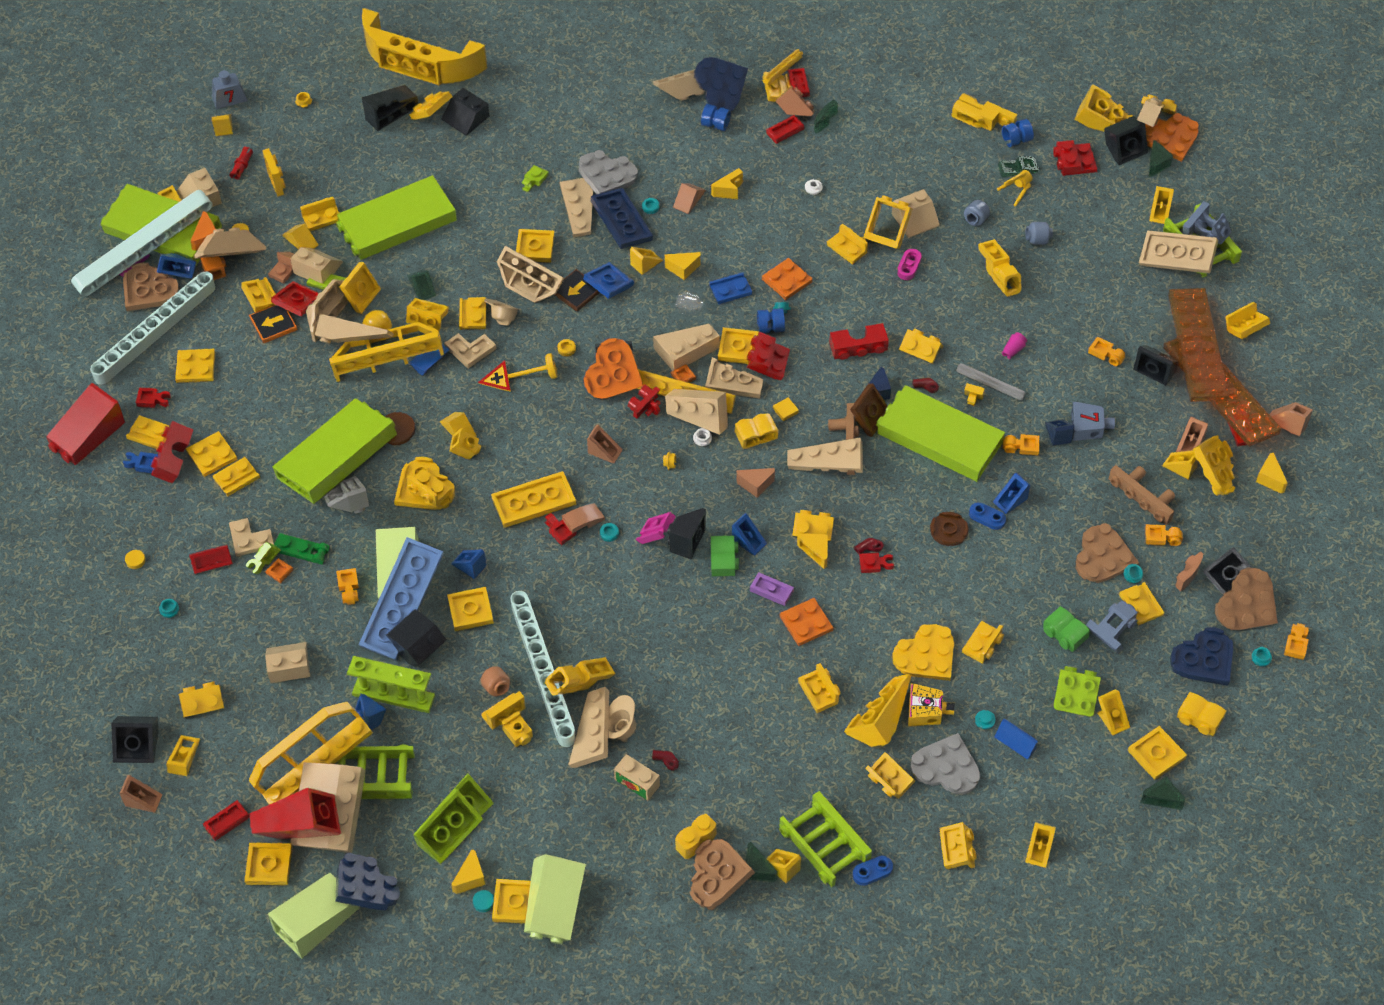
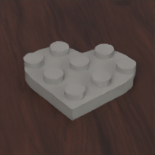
M597 150L581 156L579 160V172L596 194L619 188L625 189L634 184L637 178L638 170L636 166L625 156L610 159L603 151Z
M958 733L923 747L912 755V775L919 782L921 781L930 786L941 784L946 791L957 793L958 795L970 793L979 783L980 772L978 766Z

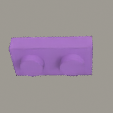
M758 572L750 586V592L786 606L794 592V587Z

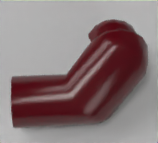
M931 378L912 379L913 388H924L930 393H936L939 390L938 383Z
M867 538L854 546V550L858 555L866 550L880 552L884 544L880 540Z
M653 750L652 760L663 761L669 770H676L678 768L679 761L672 752Z

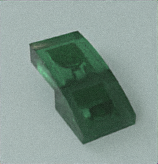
M834 99L818 113L814 121V132L816 134L828 127L830 118L838 114V103Z
M1018 156L1016 161L1000 160L998 163L1001 177L1016 176L1023 170H1027L1031 174L1038 172L1035 157Z

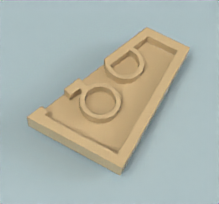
M712 357L705 387L734 395L760 399L763 379L745 371L735 370L733 366L729 364L724 365L718 362V359Z

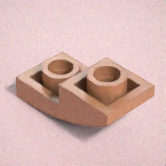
M589 504L562 515V520L569 530L574 533L585 526L590 528L605 520V517L595 504Z
M1202 552L1195 556L1191 555L1186 560L1185 569L1177 576L1175 587L1178 590L1182 591L1195 578L1203 558Z

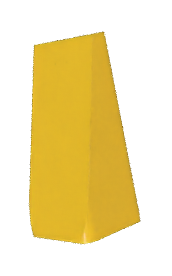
M180 736L166 763L167 773L182 776L188 775L200 738ZM183 740L194 742L191 748L182 746Z

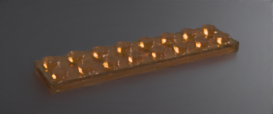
M1169 289L1168 296L1190 402L1228 401L1229 393L1206 289Z
M1196 331L1164 343V350L1171 357L1179 361L1178 366L1249 447L1280 434V426Z

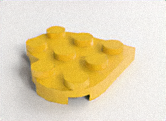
M1216 435L1193 448L1196 460L1200 462L1205 477L1212 485L1213 493L1216 496H1224L1235 490L1232 484V480L1235 479L1232 472L1234 465L1231 464L1230 459L1233 457V453L1225 440L1221 441L1219 436Z
M416 457L414 461H411L409 464L406 463L402 469L394 503L396 506L431 510L445 509L449 507L455 497V487L448 480L447 476L440 474L439 466L433 462V459ZM424 469L452 489V493L438 507H435L431 503H426L417 493L413 494L408 489L407 477L409 475L414 478Z
M936 624L921 625L914 639H901L898 641L892 654L893 664L904 675L910 674L913 677L950 681L954 648L951 630L948 627Z

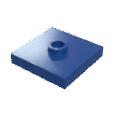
M610 262L584 274L583 278L608 299L634 285V281Z

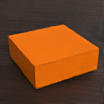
M687 364L671 371V376L674 379L688 383L696 380V376Z
M278 558L265 572L279 583H282L293 571V567Z

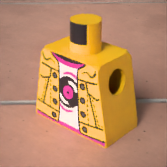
M911 684L908 726L941 724L942 714L954 715L955 703L943 702L942 690Z

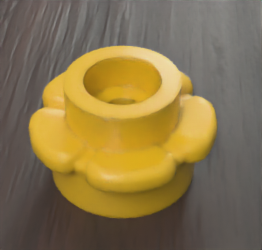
M307 92L297 94V100L295 101L297 106L304 108L312 103V98Z
M668 452L663 457V465L668 470L676 468V453Z

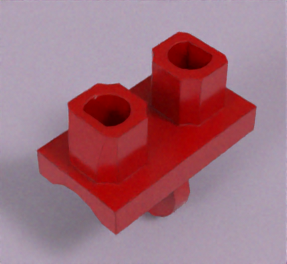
M644 385L638 393L644 399L640 401L633 396L629 400L628 407L634 412L633 417L638 419L646 409L645 414L647 416H650L652 413L655 415L660 413L659 405L661 402L656 400L658 398L657 393L660 391L658 387L655 386L652 389Z

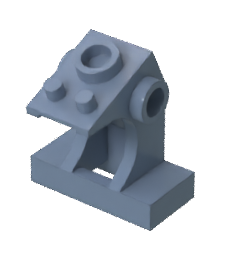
M1203 201L1183 225V234L1193 235L1195 233L1199 236L1215 237L1218 239V244H1222L1231 233L1229 223L1224 213L1220 215L1218 220L1209 217L1210 204ZM1209 226L1212 228V231L1206 230V228Z
M1123 600L1118 604L1114 603L1109 608L1108 615L1099 625L1091 619L1086 624L1090 632L1117 654L1124 649L1121 643L1117 641L1118 637L1127 627L1131 629L1137 623L1136 617L1138 612L1131 604H1127ZM1118 616L1123 621L1115 629L1109 623Z

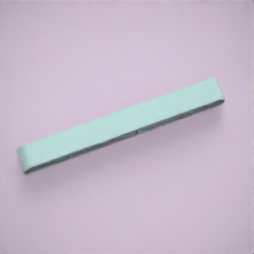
M196 190L72 278V284L82 296H89L200 218L203 211L208 212L212 208L213 203L202 190Z
M209 272L198 274L94 362L90 368L94 381L97 384L109 382L213 293L216 287L212 274Z
M516 591L511 595V606L557 741L563 747H570L575 742V728L563 694L552 695L548 687L545 686V680L553 673L554 668L528 595L524 591ZM556 683L555 685L557 689H559L560 685L559 683Z

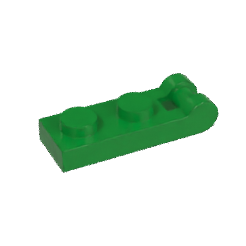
M279 533L274 544L281 550L280 554L321 565L325 560V553L327 554L330 550V546L326 543H315Z

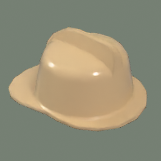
M484 299L486 303L491 305L492 318L500 325H510L515 320L518 310H521L497 300Z
M619 696L609 706V739L627 742L628 738L636 730V721L634 719L635 702L630 696Z

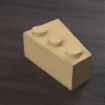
M710 324L653 336L654 350L673 371L717 350L720 346V335Z
M673 389L665 396L667 414L719 435L727 429L726 392Z

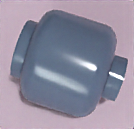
M974 200L964 211L965 220L973 226H980L990 215L989 206L981 200Z
M1031 222L1025 230L1026 240H1029L1032 245H1045L1053 237V229L1049 227L1047 222Z

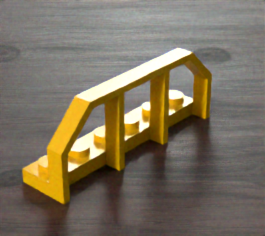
M416 322L388 329L394 333L393 337L390 338L399 337L397 342L373 348L371 343L390 338L345 342L329 359L336 381H340L339 375L369 367L375 373L376 365L403 359L406 365L409 364L408 357L439 350L442 356L444 355L439 330ZM417 331L424 333V335L403 339L405 334ZM367 345L365 350L346 354L351 347Z
M348 702L324 707L258 759L249 781L264 796L266 801L272 804L299 792L304 762L335 764L373 734V732L360 714ZM351 712L356 717L355 720L328 741L316 729L329 717ZM311 732L323 745L298 765L286 751ZM282 756L294 769L265 791L263 786L259 784L266 767Z

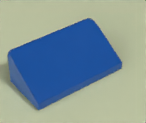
M442 345L444 355L441 356L439 350L417 355L409 364L423 376L449 352V349Z
M1006 719L1002 720L995 734L996 739L1026 759H1029L1036 750L1038 741Z

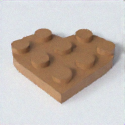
M149 263L134 264L132 269L127 273L125 272L123 276L126 311L162 306L180 290L176 279L169 277L168 274L157 273V268L149 266Z
M1104 523L1090 527L1083 533V551L1076 558V570L1083 579L1100 583L1122 574L1125 567L1130 564L1139 565V562L1122 538L1109 524Z
M1248 567L1241 570L1236 576L1235 581L1233 580L1232 590L1224 593V596L1220 598L1215 606L1217 620L1224 627L1231 630H1242L1278 623L1273 584L1268 573L1258 568Z
M708 839L695 852L694 867L697 872L691 880L693 884L690 895L701 907L714 910L727 900L755 872L728 842L723 839L713 841Z

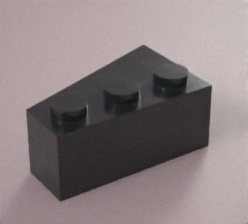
M406 85L362 97L365 120L379 131L411 112L413 107L418 104L417 95Z

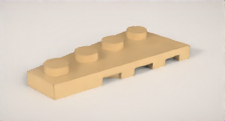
M584 178L560 182L573 237L590 235L593 207L590 199L593 195V189Z
M861 438L787 450V466L792 470L812 471L813 469H821L822 471H829L831 469L839 470L840 472L854 470L856 473H863Z
M606 687L588 692L568 764L571 768H577L608 757L609 690Z

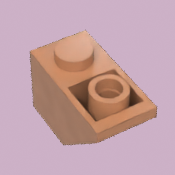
M791 86L776 99L777 104L787 115L812 116L814 114V106L809 100L805 101L802 98L803 93L797 87Z
M1294 402L1273 410L1266 417L1265 421L1275 427L1285 429L1291 434L1300 436L1307 428L1313 410Z

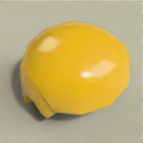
M372 310L365 315L362 322L364 325L385 330L392 328L388 314L381 310Z

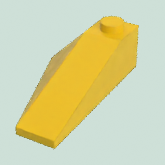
M1092 84L1074 120L1089 128L1104 132V128L1130 118L1133 115H1128L1120 103L1117 105L1111 99L1112 96L1108 92Z
M910 674L894 677L879 692L880 697L866 705L869 710L862 717L860 714H857L851 720L844 731L846 735L871 747L887 745L891 741V737L898 725L911 679Z

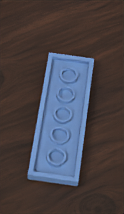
M406 538L359 642V646L390 659H397L399 652L386 634L414 609L419 610L444 554L443 551L411 538Z

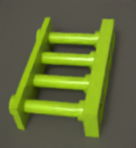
M1201 204L1195 206L1194 212ZM1168 217L1165 219L1163 231L1182 234L1180 229H1183V225L1188 219L1174 224ZM1208 226L1206 230L1212 231V228ZM1229 236L1222 244L1217 245V248H1220L1223 253L1214 256L1212 265L1225 259L1230 260L1232 264L1240 261L1242 251ZM1197 272L1200 273L1203 276V278L1207 276V273Z
M357 656L352 658L347 675L358 677L352 691V696L359 697L360 694H365L377 702L425 713L430 712L435 698V693L426 691L431 673Z
M405 744L399 746H358L337 762L338 765H345L346 759H358V767L366 770V759H379L377 782L365 783L364 778L361 799H412L413 791L411 783L406 782L407 758H415L413 746ZM399 758L398 782L396 783L385 782L387 759Z
M820 791L813 795L812 807L789 823L784 816L780 818L779 830L785 838L789 837L817 869L822 882L825 884L829 883L831 887L836 882L835 874L856 859H861L863 862L871 860L872 850ZM816 814H821L825 818V822L802 838L795 829ZM829 829H835L838 833V838L815 853L808 845ZM842 844H848L852 849L851 853L832 867L828 868L821 860Z

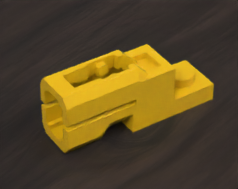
M965 93L959 97V100L956 101L952 108L951 117L973 127H983L989 131H992L997 123L1004 126L1010 123L1015 124L1017 121V114L988 101L982 105L977 102L976 98Z
M994 239L978 244V250L986 259V270L1007 297L1020 293L1021 274L1013 265H1010V257ZM1007 282L1010 283L1012 288L1007 289Z
M606 657L580 661L575 667L573 665L558 667L546 678L545 684L552 695L587 690L598 680L613 677L615 672ZM563 682L564 684L557 689L555 684Z

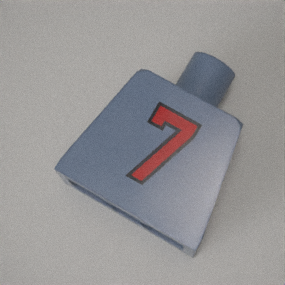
M224 70L219 73V77L212 79V98L216 109L247 101L244 89L235 73L229 74L228 71Z
M1073 402L1071 419L1074 425L1072 441L1102 438L1104 429L1115 428V418L1104 417V408L1102 406Z

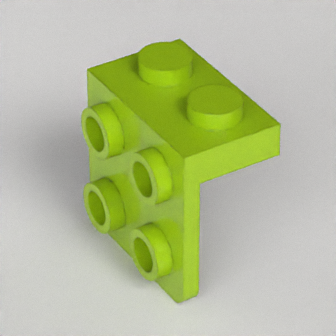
M1065 666V669H1060L1053 705L1054 709L1089 717L1093 716L1101 677L1097 676V672L1085 670V673L1076 672L1077 668Z

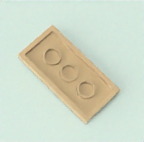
M1147 231L1139 264L1147 267L1210 273L1218 239L1215 237Z

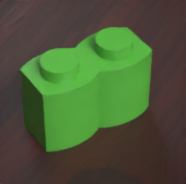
M711 536L712 576H735V570H739V558H735V553H738V541L734 542V536Z
M1063 607L1056 609L1044 620L1043 628L1046 635L1056 638L1060 646L1066 650L1069 649L1071 652H1074L1089 638V628L1074 618Z

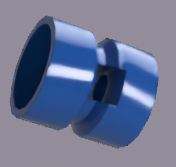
M706 104L701 117V125L710 128L714 126L717 130L725 131L730 122L731 110L726 108L718 109L715 105Z
M1027 119L1002 127L1004 141L1011 140V143L1007 144L1008 147L1018 145L1020 141L1023 143L1031 141L1034 137L1032 125Z
M783 308L772 309L771 312L768 310H757L758 331L762 333H770L771 330L775 333L785 332Z

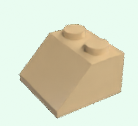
M206 168L190 173L176 191L181 201L196 190H202L213 203L212 207L222 204L219 190Z
M924 189L893 201L897 204L899 201L909 203V207L913 209L905 232L908 238L940 226L933 202ZM892 207V215L901 226L905 211Z
M301 247L291 257L294 274L305 279H313L322 284L343 263V261L316 249Z
M306 642L266 649V667L270 683L310 677Z

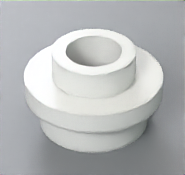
M809 180L805 184V190L811 195L819 194L822 191V183L818 180Z
M700 428L694 433L693 440L699 446H707L712 441V434L709 430Z

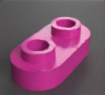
M908 249L905 251L898 266L897 274L899 278L903 280L914 278L922 257L918 250Z

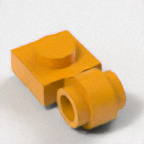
M1097 337L1088 349L1089 354L1099 359L1105 360L1109 357V363L1114 366L1121 365L1125 360V352L1122 349H1113L1114 344L1100 337Z
M1021 434L1020 440H1018L1014 435H1007L1003 439V449L1006 453H1015L1019 448V454L1038 456L1039 436Z
M1146 524V545H1166L1167 540L1171 546H1179L1183 541V532L1178 527H1172L1166 531L1165 525Z
M356 568L336 571L339 591H345L341 592L343 604H355V602L359 601L357 590H353L359 588Z
M1297 623V625H1292L1291 633L1288 635L1285 656L1304 660L1309 640L1306 639L1309 628L1305 627L1304 624Z

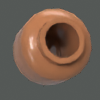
M495 666L488 668L482 674L481 685L490 695L500 696L508 691L510 678L502 668Z

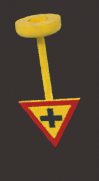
M550 353L545 356V366L512 374L507 373L506 362L503 361L478 383L511 392L510 378L548 370L550 378H558L553 354Z

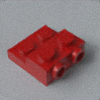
M1074 140L1056 143V147L1053 148L1054 157L1058 158L1057 168L1061 170L1063 176L1097 172L1090 143L1075 144Z
M759 332L757 336L754 335L750 342L752 350L750 349L746 358L748 360L747 368L773 379L782 380L790 349L775 343L776 338Z

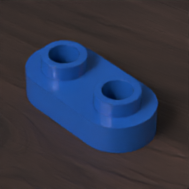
M974 503L970 507L969 516L972 520L994 530L1002 529L1005 526L1006 516L1002 512L983 503Z
M878 856L858 864L853 869V880L857 884L864 886L883 879L892 873L893 863L886 856ZM883 863L886 866L880 867L879 864ZM865 871L867 874L861 875L860 872Z

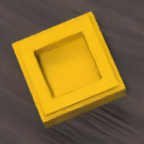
M789 397L773 405L774 411L782 421L799 413V409Z

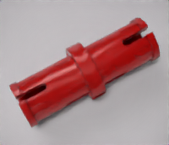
M243 147L239 158H236L235 165L229 174L231 178L235 175L234 179L240 180L244 169L248 167V161L253 154L252 149L247 152L249 147Z

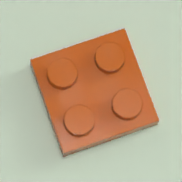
M787 258L762 275V280L785 300L812 283L813 280L790 258Z
M815 598L780 613V618L798 646L833 631L832 624Z

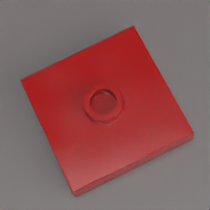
M292 281L271 297V303L302 316L306 313L307 307L316 300L319 293Z

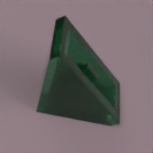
M1153 140L1149 177H1153L1169 168L1173 159V155L1155 140Z
M423 269L407 275L418 299L425 300L436 296L428 270Z
M1164 777L1143 791L1140 803L1182 810L1185 797L1167 777Z
M752 842L748 843L746 863L755 872L748 880L777 881L778 871Z

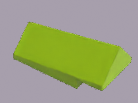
M469 774L465 775L413 834L417 846L439 864L483 820L481 815L494 804Z

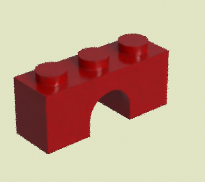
M883 323L865 326V337L862 339L852 338L849 335L848 329L830 332L829 344L834 359L845 360L851 356L862 357L868 353L875 352L880 354L888 350L889 340Z
M174 421L171 422L169 427H164L161 434L164 437L163 441L159 442L156 449L158 456L154 457L151 463L153 468L152 476L170 483L175 481L179 475L183 460L174 456L172 450L184 452L189 445L193 429Z

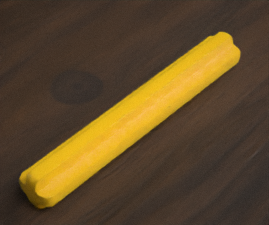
M796 49L764 76L763 83H766V85L773 83L802 58L803 52Z

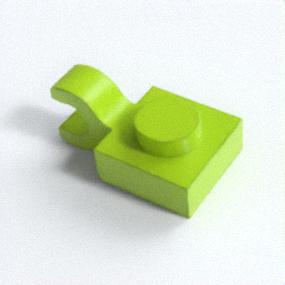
M533 165L524 175L522 184L525 186L522 190L529 192L534 185L540 186L548 177L549 172Z
M265 542L254 556L256 559L249 560L246 566L251 568L256 565L253 573L259 574L262 572L265 564L269 565L281 550L276 545Z

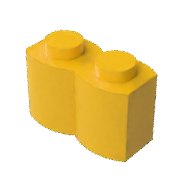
M769 413L758 414L753 419H741L735 423V434L743 449L778 439V429Z
M1189 692L1178 710L1177 718L1184 725H1192L1198 728L1199 732L1204 735L1214 736L1225 718L1226 710L1215 703L1208 702L1195 693Z
M707 814L697 817L690 827L683 829L676 836V850L685 859L695 856L696 850L703 842L708 839L713 841L717 832V823Z

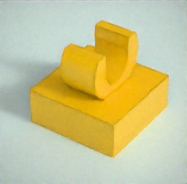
M969 383L966 384L964 391L965 395L968 396L967 404L974 406L977 398L983 400L985 388Z

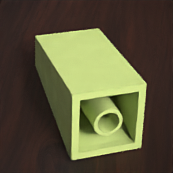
M415 527L376 529L378 599L406 538L408 537L419 542Z
M547 854L534 858L524 932L530 933L531 938L543 939V937L551 938L550 942L556 944H563V941L571 939L586 864Z
M328 873L272 910L268 916L274 932L302 959L355 913L360 906L335 902L336 878L331 873Z

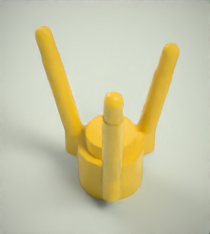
M1023 170L1015 177L1004 182L1002 186L997 188V191L1013 183L1019 188L1024 187L1014 203V206H1017L1026 191L1031 187L1032 175L1029 171Z

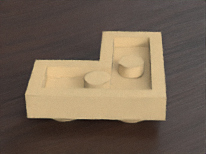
M458 333L444 343L449 352L468 369L496 350V344L485 334L469 343Z
M248 518L229 522L236 557L258 552V549L265 542L274 545L270 529L251 533Z

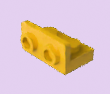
M333 196L300 207L302 218L309 231L338 222L337 214L339 211Z
M844 224L839 226V233L827 241V246L852 265L863 257L868 249L867 241Z
M415 298L407 306L406 323L419 322L440 330L442 319L448 314L449 306Z
M424 469L414 478L410 475L407 477L408 489L413 494L417 493L426 503H431L435 507H438L452 493V489Z
M981 621L962 649V653L983 664L986 658L990 659L992 657L995 644L999 645L1004 638V634H1002L1003 626L999 625L996 629Z
M520 691L516 694L512 693L484 711L482 718L492 730L495 729L507 717L517 711L521 712L526 709L523 694Z
M963 822L939 828L944 867L951 869L968 865L970 868H975L974 860L977 859V855L972 847V841H974L972 829L968 828Z

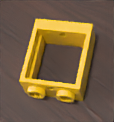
M882 195V198L876 197L863 238L900 249L913 209L909 207V203L899 201L897 204L892 202L893 198ZM882 204L905 211L896 241L873 234Z

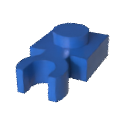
M128 452L126 457L131 460L123 461L125 468L135 467L137 472L152 473L151 463L158 454L140 452L139 456H135L134 453Z

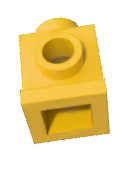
M461 428L452 436L449 451L465 459H471L480 452L479 438L464 432L465 429Z
M519 711L501 721L502 730L515 747L519 745L524 746L531 741L533 737L532 729L522 718Z

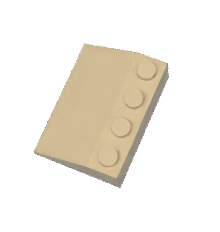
M304 762L299 791L305 788H312L335 794L341 834L336 836L294 838L290 842L292 846L352 853L366 770L356 766Z

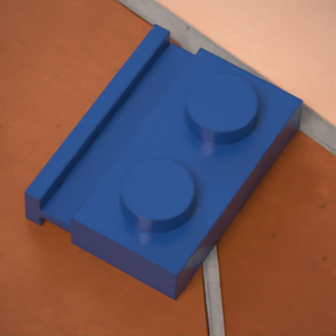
M743 272L709 282V286L718 304L752 295V290Z

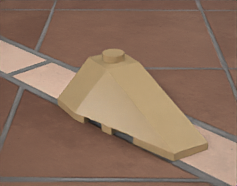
M320 314L315 336L319 337L321 342L331 344V341L339 343L390 338L394 335L389 330Z

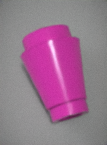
M1019 332L1012 334L1001 352L1002 355L1011 359L1026 347V337Z

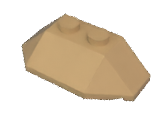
M694 70L653 81V85L679 100H686L694 94L695 96L705 94L704 90L699 88L696 79H694Z
M238 227L224 232V229L213 230V234L206 236L194 256L195 258L258 253L266 250V246L248 230H240Z
M507 246L504 247L497 260L505 287L534 303L555 295L564 280L557 273Z
M333 279L318 294L316 300L307 307L306 314L314 342L319 339V337L315 336L320 314L336 318L349 303L340 289V285L344 280Z

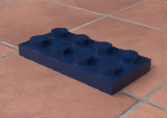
M623 188L591 196V203L620 249L653 240L651 231Z

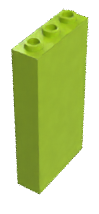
M432 175L338 213L336 225L340 232H344L343 236L346 243L352 245L351 250L354 256L358 255L360 260H363L457 221L455 208Z
M127 183L124 189L120 191L117 200L111 205L107 215L102 218L101 226L104 233L126 240L179 202ZM207 212L214 227L221 229L222 224L219 216ZM200 218L153 251L161 254L175 253L196 261L197 265L201 259L194 256L196 251L192 250L191 238Z
M906 385L902 391L899 390L897 392L893 404L890 403L885 411L886 414L883 417L881 416L876 424L878 427L877 434L976 482L1003 444L1005 432Z
M355 398L272 466L273 470L281 482L315 504L397 435L395 423L391 418L384 417L378 410L370 408L366 402H361Z

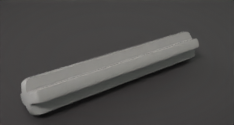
M960 363L957 368L958 373L1018 400H1023L1026 393L1023 390Z

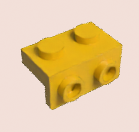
M1251 302L1226 316L1227 331L1240 339L1246 338L1270 324L1269 317L1257 312V304L1255 302Z
M908 329L899 350L933 364L940 348H943L940 339L931 335L930 338L923 336L924 332L917 329L913 331Z
M800 510V513H795L792 536H798L799 534H828V541H831L834 518L831 517L830 513L819 512V516L811 515L812 511Z
M821 663L816 665L815 671L798 678V683L816 713L837 705L840 695L838 686L832 683L829 671L826 668L824 669Z
M214 681L203 684V688L195 690V686L183 688V693H179L183 716L188 717L224 708L220 684L215 685Z
M886 752L872 767L868 765L865 768L870 772L867 776L876 784L880 782L884 786L882 790L890 798L895 796L899 799L915 782Z

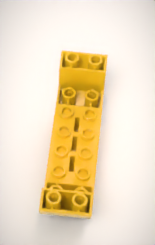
M363 8L362 22L366 46L369 54L379 63L380 68L439 86L440 84L456 83L471 79L487 69L484 44L469 40L462 53L459 54L381 30L379 13Z

